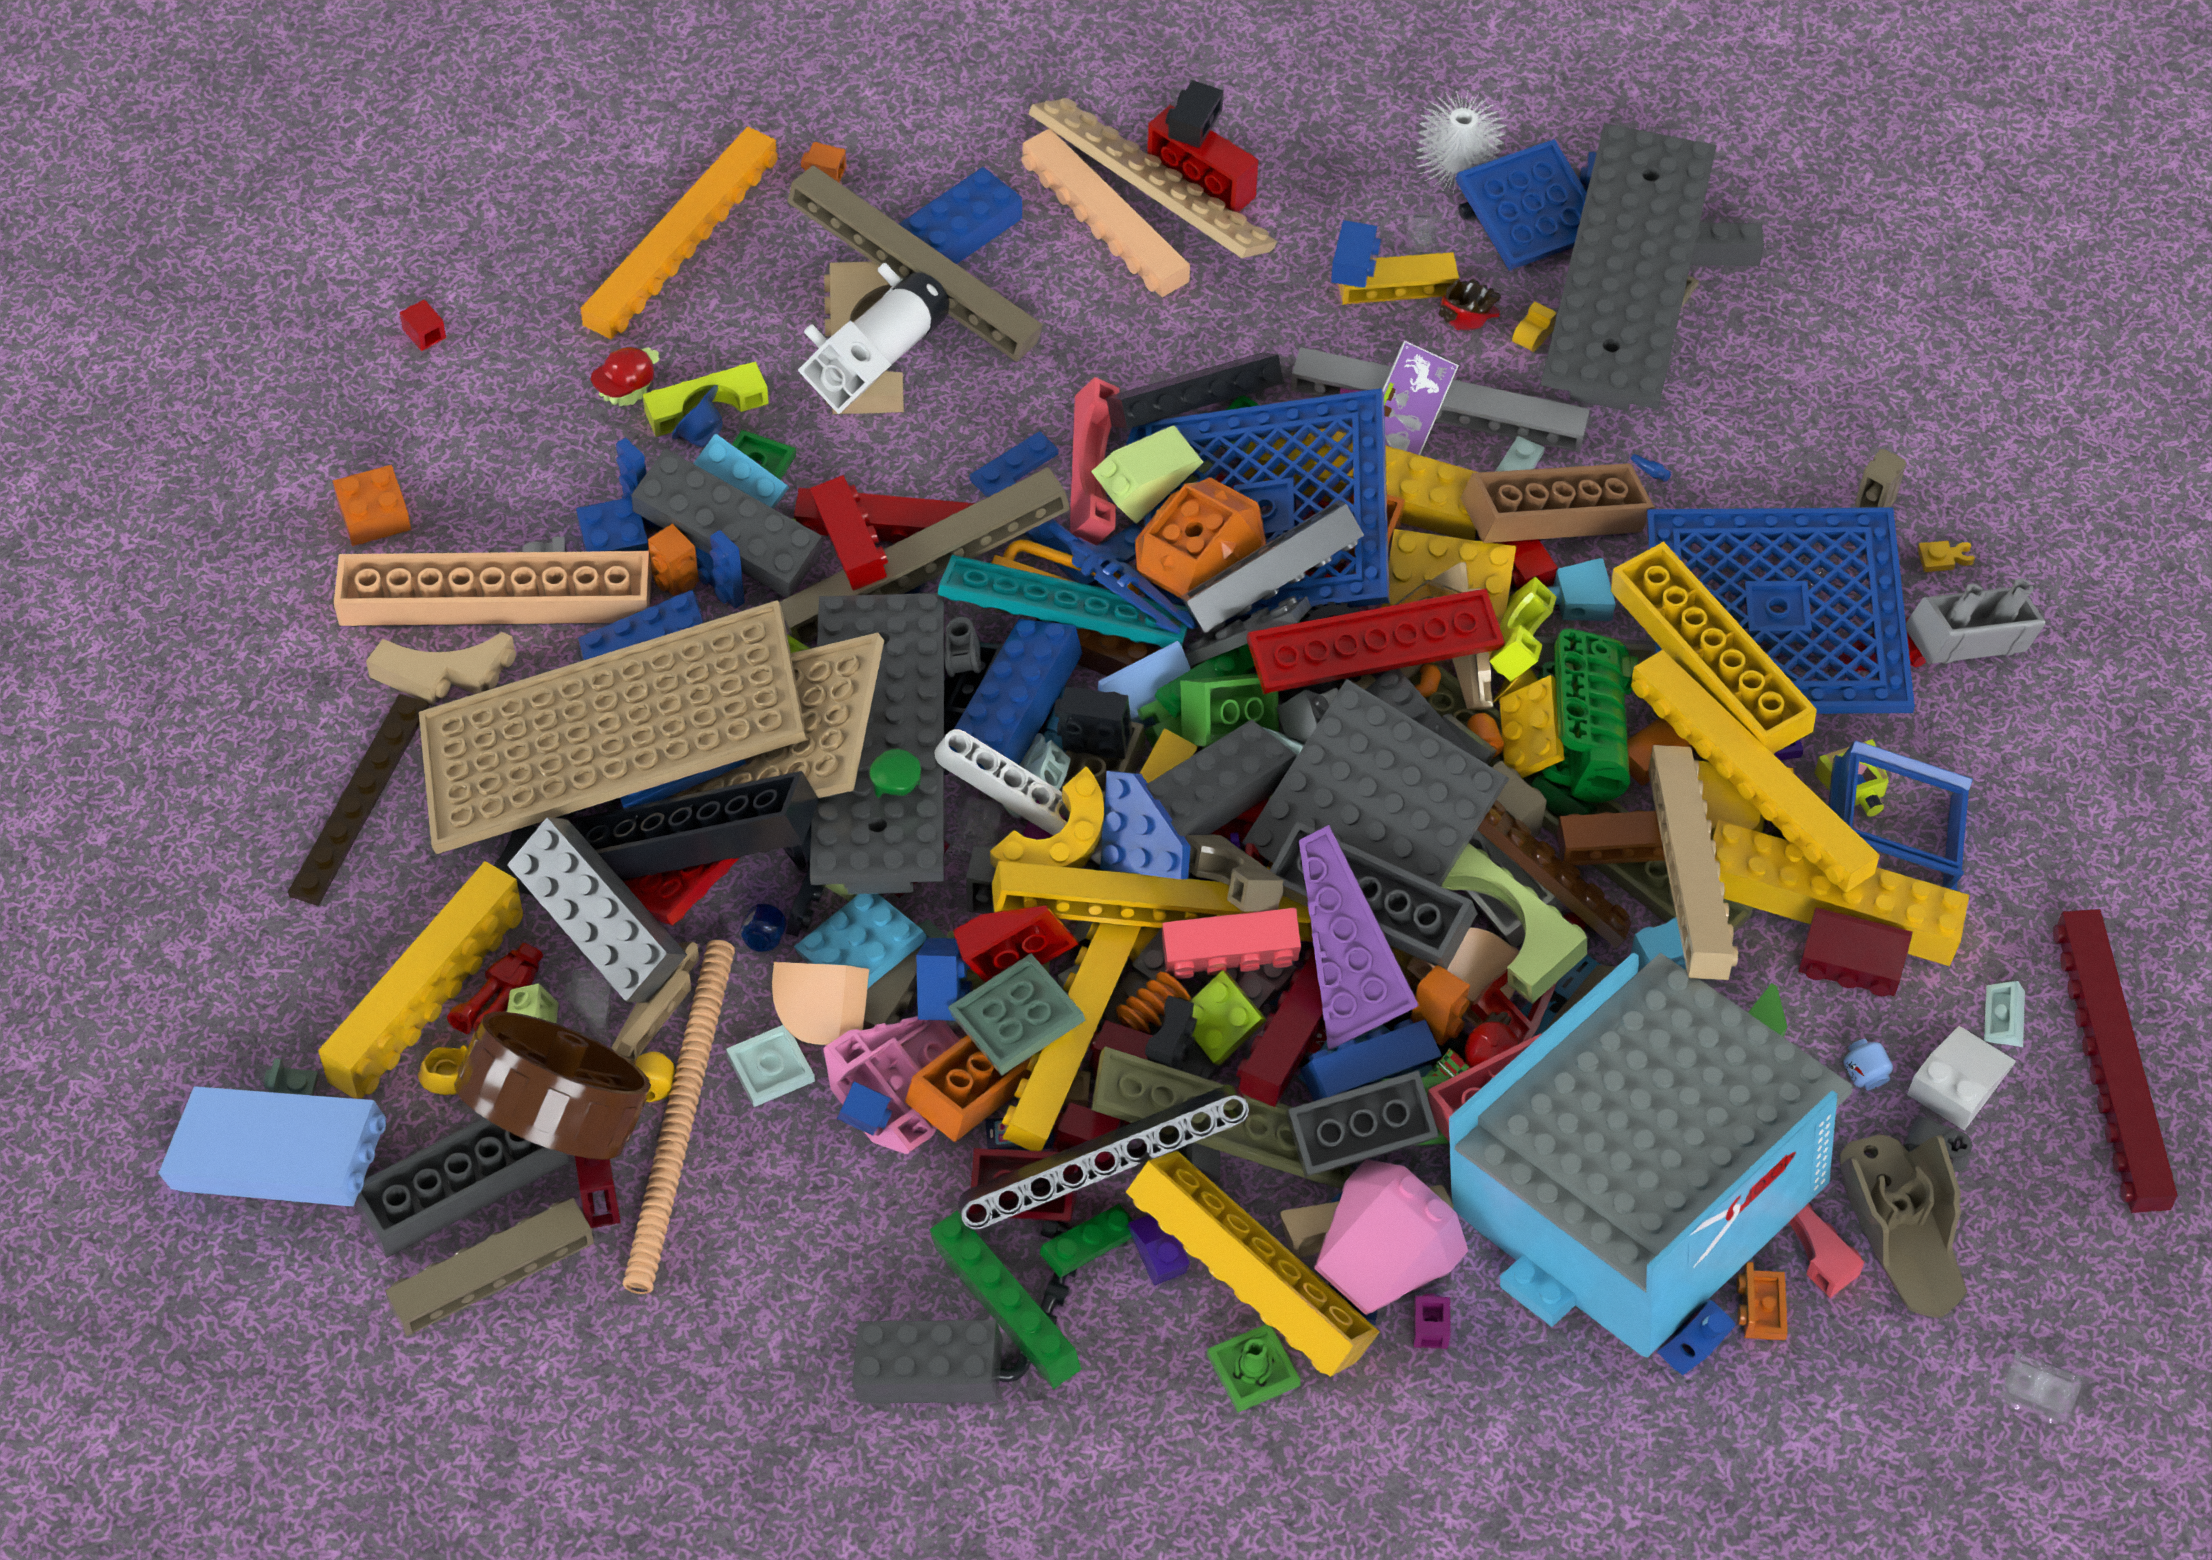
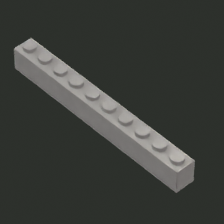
M1300 347L1292 371L1291 391L1323 397L1340 394V388L1359 391L1383 389L1392 367ZM1452 380L1435 422L1514 439L1520 436L1537 444L1580 453L1590 409L1494 389L1488 386L1466 383L1460 380Z

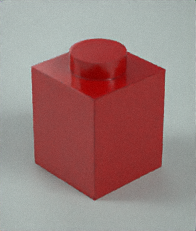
M425 299L399 312L403 331L421 351L447 338L444 321Z

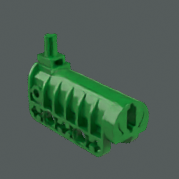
M1563 629L1554 645L1555 662L1549 661L1544 663L1537 678L1540 680L1552 674L1556 678L1558 738L1563 743L1564 760L1557 763L1558 770L1556 766L1552 765L1542 769V773L1548 780L1554 783L1571 786V794L1582 801L1593 803L1607 802L1621 796L1630 784L1625 694L1630 695L1633 690L1631 682L1633 669L1638 665V657H1629L1627 647L1616 639L1576 629ZM1570 641H1571V644H1572L1573 646H1575L1574 649H1573V651H1569V650H1570Z

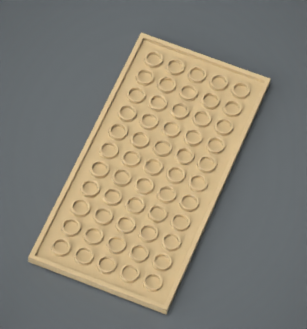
M776 600L420 711L419 721L431 846L435 853L439 854L542 822L546 817H559L807 740L783 612L779 601Z

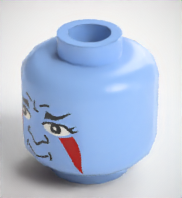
M1861 1039L1848 1047L1850 1052L1844 1057L1843 1064L1855 1086L1865 1087L1869 1091L1886 1084L1890 1080L1889 1075L1893 1070V1064L1881 1043H1868L1866 1039Z

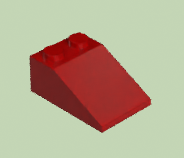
M1046 905L981 914L953 930L962 959L984 983L1029 954H1032L1043 965L1078 945L1077 939Z

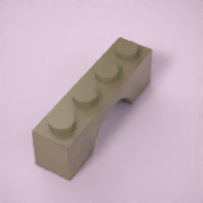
M1187 835L1186 840L1191 846L1190 873L1196 877L1212 879L1230 885L1227 900L1241 911L1261 912L1278 910L1279 901L1283 896V879L1221 835Z

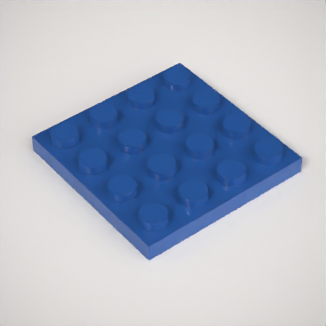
M1555 139L1457 173L1455 177L1457 184L1509 271L1574 248L1587 192Z

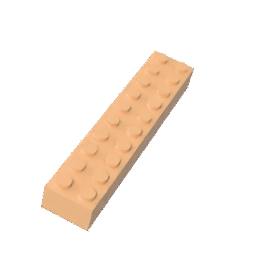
M649 551L339 554L334 607L339 626L614 623L650 607L652 580Z

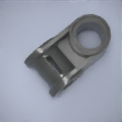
M956 617L946 625L944 661L949 677H954L956 673L967 671L981 673L980 642L972 621L967 617Z
M1926 1117L1916 1118L1903 1146L1910 1152L1926 1140L1942 1135L1949 1156L1953 1158L1952 1166L1954 1172L1964 1170L1968 1163L1967 1156L1970 1154L1973 1145L1970 1137L1961 1131L1941 1125ZM1958 1140H1960L1959 1147L1956 1146Z

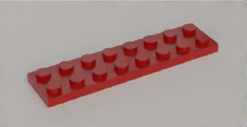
M1487 588L1248 632L1246 637L1263 694L1500 649L1505 644Z

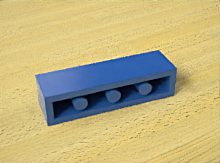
M1408 1019L1393 1027L1394 1031L1386 1034L1384 1029H1380L1365 1037L1366 1041L1357 1044L1356 1040L1353 1039L1339 1045L1336 1052L1328 1054L1327 1050H1322L1309 1056L1310 1062L1300 1071L1313 1101L1381 1082L1382 1079L1399 1077L1432 1064L1442 1055L1426 1019L1413 1023L1412 1019Z

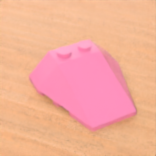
M918 1016L902 1019L899 1023L889 1025L885 1023L878 1024L874 1028L861 1031L859 1029L849 1030L824 1047L831 1091L842 1105L853 1082L891 1098L887 1108L892 1110V1113L885 1128L878 1127L874 1136L866 1132L864 1133L875 1144L908 1154L929 1140L937 1130L934 1125L905 1103L912 1077L960 1039L944 1020H918Z
M1367 1159L1344 1183L1341 1199L1335 1208L1332 1224L1326 1233L1314 1269L1365 1315H1368L1398 1300L1401 1296L1413 1290L1416 1291L1437 1278L1440 1279L1448 1275L1469 1250L1457 1213L1405 1166Z

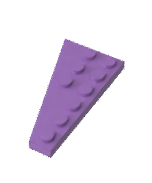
M1328 825L1300 839L1299 845L1308 898L1328 1051L1419 1007V1004L1331 827Z

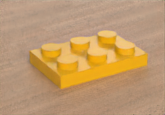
M1549 675L1500 698L1502 739L1504 742L1503 756L1506 766L1515 769L1522 779L1564 760L1563 743L1558 738L1555 677Z

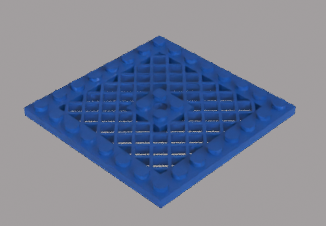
M1382 388L1160 419L1146 423V437L1174 425L1195 452L1198 453L1204 463L1209 461L1213 466L1203 474L1198 470L1203 465L1201 464L1145 515V526L1168 497L1180 490L1192 475L1199 479L1197 482H1200L1209 477L1214 479L1223 471L1228 476L1221 482L1229 488L1234 485L1235 491L1258 502L1260 509L1264 506L1273 507L1268 514L1262 515L1265 537L1268 539L1267 543L1303 522L1304 520L1302 519L1311 510L1315 513L1323 510L1317 504L1326 495L1333 500L1329 505L1337 500L1347 504L1364 536L1357 539L1359 543L1355 546V557L1348 553L1350 550L1336 552L1331 555L1332 560L1319 567L1311 577L1305 575L1301 581L1293 584L1287 582L1278 588L1279 592L1275 596L1267 600L1261 598L1251 604L1253 608L1249 612L1241 616L1233 615L1225 620L1226 624L1238 618L1244 622L1252 618V613L1268 607L1269 611L1279 607V602L1295 596L1297 600L1307 596L1313 611L1316 605L1322 604L1327 606V602H1334L1335 605H1341V602L1348 603L1347 607L1353 608V606L1362 607L1390 603L1385 415ZM1341 429L1346 435L1337 443L1331 437ZM1311 433L1316 439L1307 447L1302 441ZM1281 437L1287 443L1277 451L1272 445ZM1250 442H1253L1257 447L1247 455L1242 450ZM1352 442L1353 453L1346 449ZM1325 444L1332 448L1324 457L1317 454ZM1223 446L1228 451L1218 459L1213 454ZM1295 448L1302 452L1294 461L1287 458ZM1267 452L1272 458L1263 466L1257 460ZM1339 455H1342L1347 460L1339 468L1331 464ZM1237 456L1242 462L1233 470L1227 465ZM1312 459L1317 464L1307 472L1302 467ZM1282 463L1287 468L1278 477L1272 471ZM1252 467L1258 472L1248 481L1243 475ZM1352 468L1354 479L1347 475ZM1325 470L1332 473L1324 483L1317 479ZM1295 474L1302 477L1297 484L1293 478ZM1340 481H1343L1348 486L1340 494L1332 490ZM1310 485H1313L1317 488V491L1310 498H1307L1302 493ZM1353 494L1354 505L1347 501ZM1296 499L1303 504L1297 511ZM1343 558L1350 564L1339 573L1334 567ZM1327 574H1329L1330 576H1332V577L1324 578ZM1150 582L1172 604L1186 607L1181 598ZM1144 593V598L1151 599ZM1194 621V628H1198L1196 622Z
M1893 507L1647 509L1648 550L1665 542L1680 560L1682 556L1688 561L1685 565L1690 571L1697 567L1705 573L1698 580L1729 614L1740 622L1739 625L1744 630L1747 629L1749 636L1758 645L1765 641L1773 647L1766 654L1817 709L1816 714L1914 712V694ZM1786 542L1795 548L1790 554L1781 548ZM1817 542L1826 548L1821 554L1812 548ZM1848 542L1858 548L1852 554L1843 548ZM1693 543L1703 549L1697 555L1688 549ZM1726 543L1733 550L1726 554L1719 547ZM1757 543L1764 550L1757 554L1750 547ZM1803 554L1812 560L1807 566L1797 560ZM1833 554L1843 560L1838 566L1828 560ZM1864 554L1866 558V564L1860 560V558ZM1710 555L1719 561L1714 566L1704 561ZM1743 555L1750 562L1743 566L1736 559ZM1774 555L1781 562L1774 566L1766 559ZM1819 566L1828 572L1824 578L1814 572ZM1850 566L1860 572L1855 578L1845 572ZM1726 567L1736 573L1730 579L1721 573ZM1757 567L1766 572L1761 579L1752 573ZM1787 567L1797 572L1793 578H1790L1783 572ZM1837 578L1845 586L1838 590L1830 583ZM1867 578L1868 588L1862 584ZM1712 579L1721 585L1715 591L1706 585ZM1743 579L1745 580L1744 589L1737 585ZM1804 579L1814 584L1810 590H1808V582L1803 581ZM1728 591L1737 597L1732 603L1722 597ZM1821 591L1831 597L1826 603L1816 597ZM1852 591H1855L1862 597L1857 603L1847 596ZM1838 603L1848 609L1843 615L1833 609ZM1869 603L1871 607V613L1864 608ZM1744 604L1746 607V614L1739 610V608L1742 607ZM1810 605L1816 609L1812 615L1810 614ZM1773 606H1781L1786 611L1782 613H1775L1770 608ZM1824 615L1833 621L1828 628L1818 621ZM1856 615L1865 623L1858 627L1849 620ZM1842 628L1851 635L1844 640L1835 633ZM1871 628H1873V637L1867 634ZM1812 630L1819 634L1814 640L1810 639ZM1826 640L1836 647L1830 653L1821 647ZM1858 640L1867 646L1862 653L1852 646ZM1654 641L1656 654L1663 649ZM1797 641L1805 648L1798 653L1789 645ZM1780 653L1789 659L1784 666L1774 659ZM1811 653L1821 659L1816 665L1806 659ZM1845 653L1853 660L1846 665L1838 659L1841 654ZM1874 653L1876 656V663L1869 659V657L1872 656ZM1797 665L1807 672L1801 678L1791 672ZM1860 665L1870 672L1864 678L1854 671ZM1831 666L1839 673L1831 678L1823 670Z

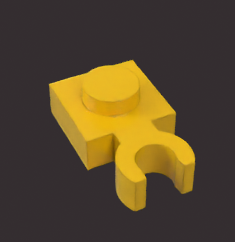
M1949 541L1919 543L1917 547L1924 572L1954 570L1955 563L1969 566L1975 560L1974 556H1965L1961 553L1970 551L1971 543L1968 542L1959 543L1956 547H1950Z

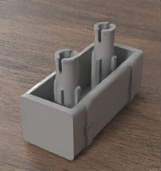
M2018 578L2013 586L2008 588L1983 590L1977 584H1969L1964 593L1924 597L1906 622V630L1928 664H1946L1958 660L1997 655L2009 656L2014 653L2026 652L2045 626V620L2028 597L2033 591V586H2029L2031 583L2026 579Z

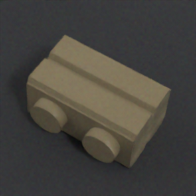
M1880 449L1864 469L1855 501L1856 508L1890 507L1897 499L1903 472L1907 464L1905 460L1885 449Z

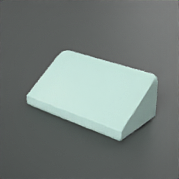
M2018 981L1986 985L1985 1042L2023 1047L2025 991Z

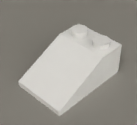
M1958 1026L1930 1054L1914 1075L1907 1095L1965 1131L2016 1063V1060L1961 1026Z

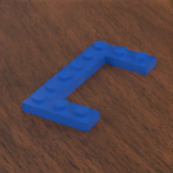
M1039 431L971 473L970 481L986 497H989L1015 484V481L1057 456L1059 449ZM1054 519L1024 533L1032 542L1072 555L1069 546L1049 531V526L1055 521ZM1134 523L1101 545L1111 548L1113 553L1126 558L1125 563H1130L1136 559L1135 539L1142 529ZM1053 562L1074 582L1090 586L1099 583L1094 579V575L1084 576L1079 570Z
M626 437L616 443L618 455L616 462L620 469L619 482L623 490L622 499L631 497L647 474L644 455ZM642 517L646 528H654L657 532L664 529ZM719 530L710 536L712 549L710 554L695 546L698 577L704 585L709 583L714 588L716 596L722 603L728 602L736 609L745 603L739 548Z

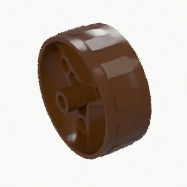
M491 1012L484 1015L479 1027L473 1034L454 1083L455 1091L470 1108L506 1131L549 1149L592 1159H612L622 1154L625 1144L629 1142L647 1100L646 1096L651 1087L649 1078L639 1067L597 1040L547 1020L511 1012Z

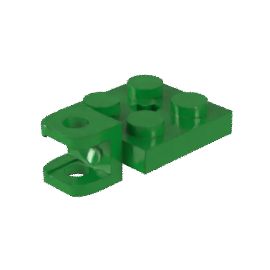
M743 429L732 443L735 448L753 461H761L760 466L780 480L796 457V448Z

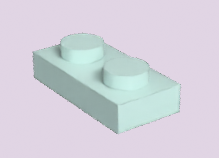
M1517 436L1496 471L1534 469L1544 454L1545 447Z

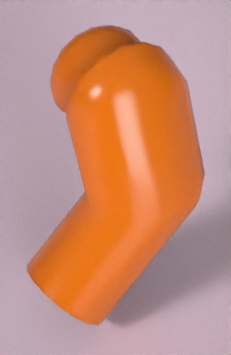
M1425 664L1421 667L1419 671L1422 673L1420 684L1415 685V688L1424 698L1437 692L1441 679L1439 668L1431 664Z

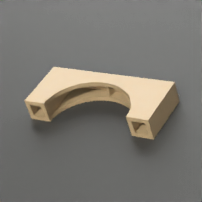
M872 261L830 263V275H824L825 292H830V297H824L825 314H830V319H825V337L834 335L850 320L852 322L857 320L883 298V295L892 287L878 272L880 266ZM885 371L840 414L904 412L903 372ZM832 408V414H838V413Z

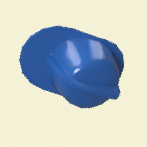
M718 385L713 386L699 404L678 423L672 433V439L677 440L682 437L691 444L704 447L715 433L719 435L723 425L722 416L712 403L718 391Z

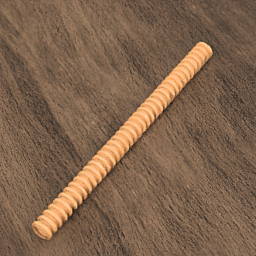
M711 940L706 945L704 960L699 973L700 977L695 989L696 994L693 997L691 1012L686 1025L687 1029L684 1033L685 1038L682 1041L683 1047L680 1050L678 1065L675 1070L676 1074L674 1075V1082L669 1094L667 1110L664 1114L665 1119L662 1122L663 1128L660 1130L658 1146L655 1150L656 1155L653 1158L651 1174L648 1178L649 1183L646 1186L647 1192L644 1195V1202L641 1206L642 1211L639 1214L640 1220L637 1223V1230L634 1234L633 1249L630 1251V1258L627 1263L628 1268L625 1271L626 1277L622 1283L632 1293H650L654 1287L655 1273L658 1270L660 1254L663 1250L662 1245L665 1242L664 1235H666L668 1230L669 1216L672 1213L671 1207L674 1205V1197L677 1193L676 1188L679 1184L678 1179L681 1176L680 1170L683 1167V1160L686 1156L687 1142L690 1139L689 1133L692 1131L694 1115L697 1111L696 1106L699 1102L698 1097L701 1094L700 1088L703 1086L705 1070L708 1065L707 1061L710 1057L709 1052L712 1049L711 1044L714 1041L716 1025L718 1024V1017L721 1012L720 1008L725 996L726 982L729 979L731 964L735 954V947L724 940ZM631 1288L645 1289L647 1291L638 1292L632 1290Z

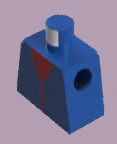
M1709 1300L1690 1316L1656 1352L1672 1368L1684 1375L1705 1360L1736 1324L1714 1301ZM1683 1343L1692 1347L1689 1350V1354L1683 1349Z

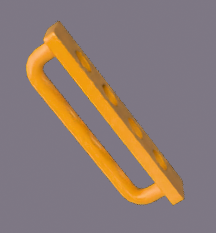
M1023 539L1009 544L1003 556L994 555L991 564L1071 581L1014 561L1017 553L1026 552L1081 571V568H1076L1072 564L1073 555ZM1116 571L1114 572L1113 576L1119 580L1121 575ZM1129 583L1127 587L1138 595L1139 589Z

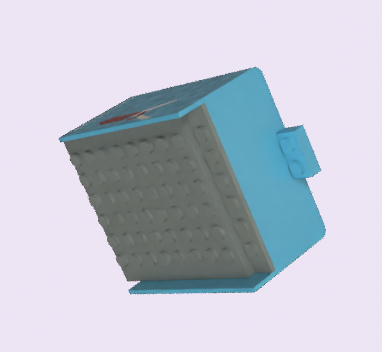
M1633 952L1449 1117L1451 1193L1454 1211L1479 1233L1516 1260L1500 1276V1288L1551 1327L1574 1306H1577L1643 1357H1649L1829 1184L1836 1108L1852 1094L1853 1085L1700 979L1688 978L1687 970L1661 952L1638 972L1639 956Z

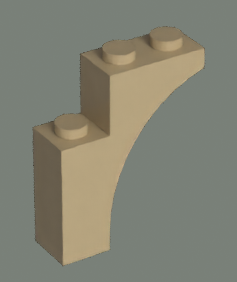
M500 632L493 638L476 646L450 652L413 650L382 639L366 660L370 678L419 700L426 701L430 705H434L439 697L444 698L448 694L451 684L473 694L494 689L499 681V674L504 667L509 668L513 664L516 651L512 636L504 632Z

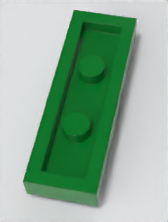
M1117 1204L1043 1244L1039 1254L1061 1278L1131 1239V1233L1127 1225L1134 1220L1120 1204Z

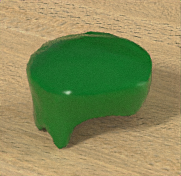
M891 749L877 756L869 770L876 797L880 798L884 793L904 796L909 794L917 784L919 786L921 783L919 760L913 754L903 749Z

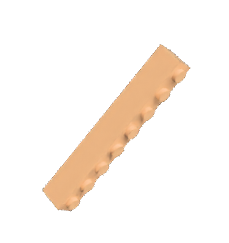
M1047 129L1023 142L1022 163L1028 171L1033 170L1039 176L1041 184L1045 188L1050 187L1056 193L1059 202L1062 205L1067 204L1073 210L1078 221H1085L1091 227L1093 235L1097 239L1102 238L1108 244L1111 253L1116 257L1120 256L1126 262L1129 271L1132 274L1137 273L1144 280V284L1149 291H1156L1161 297H1164L1189 282L1190 264L1054 131Z

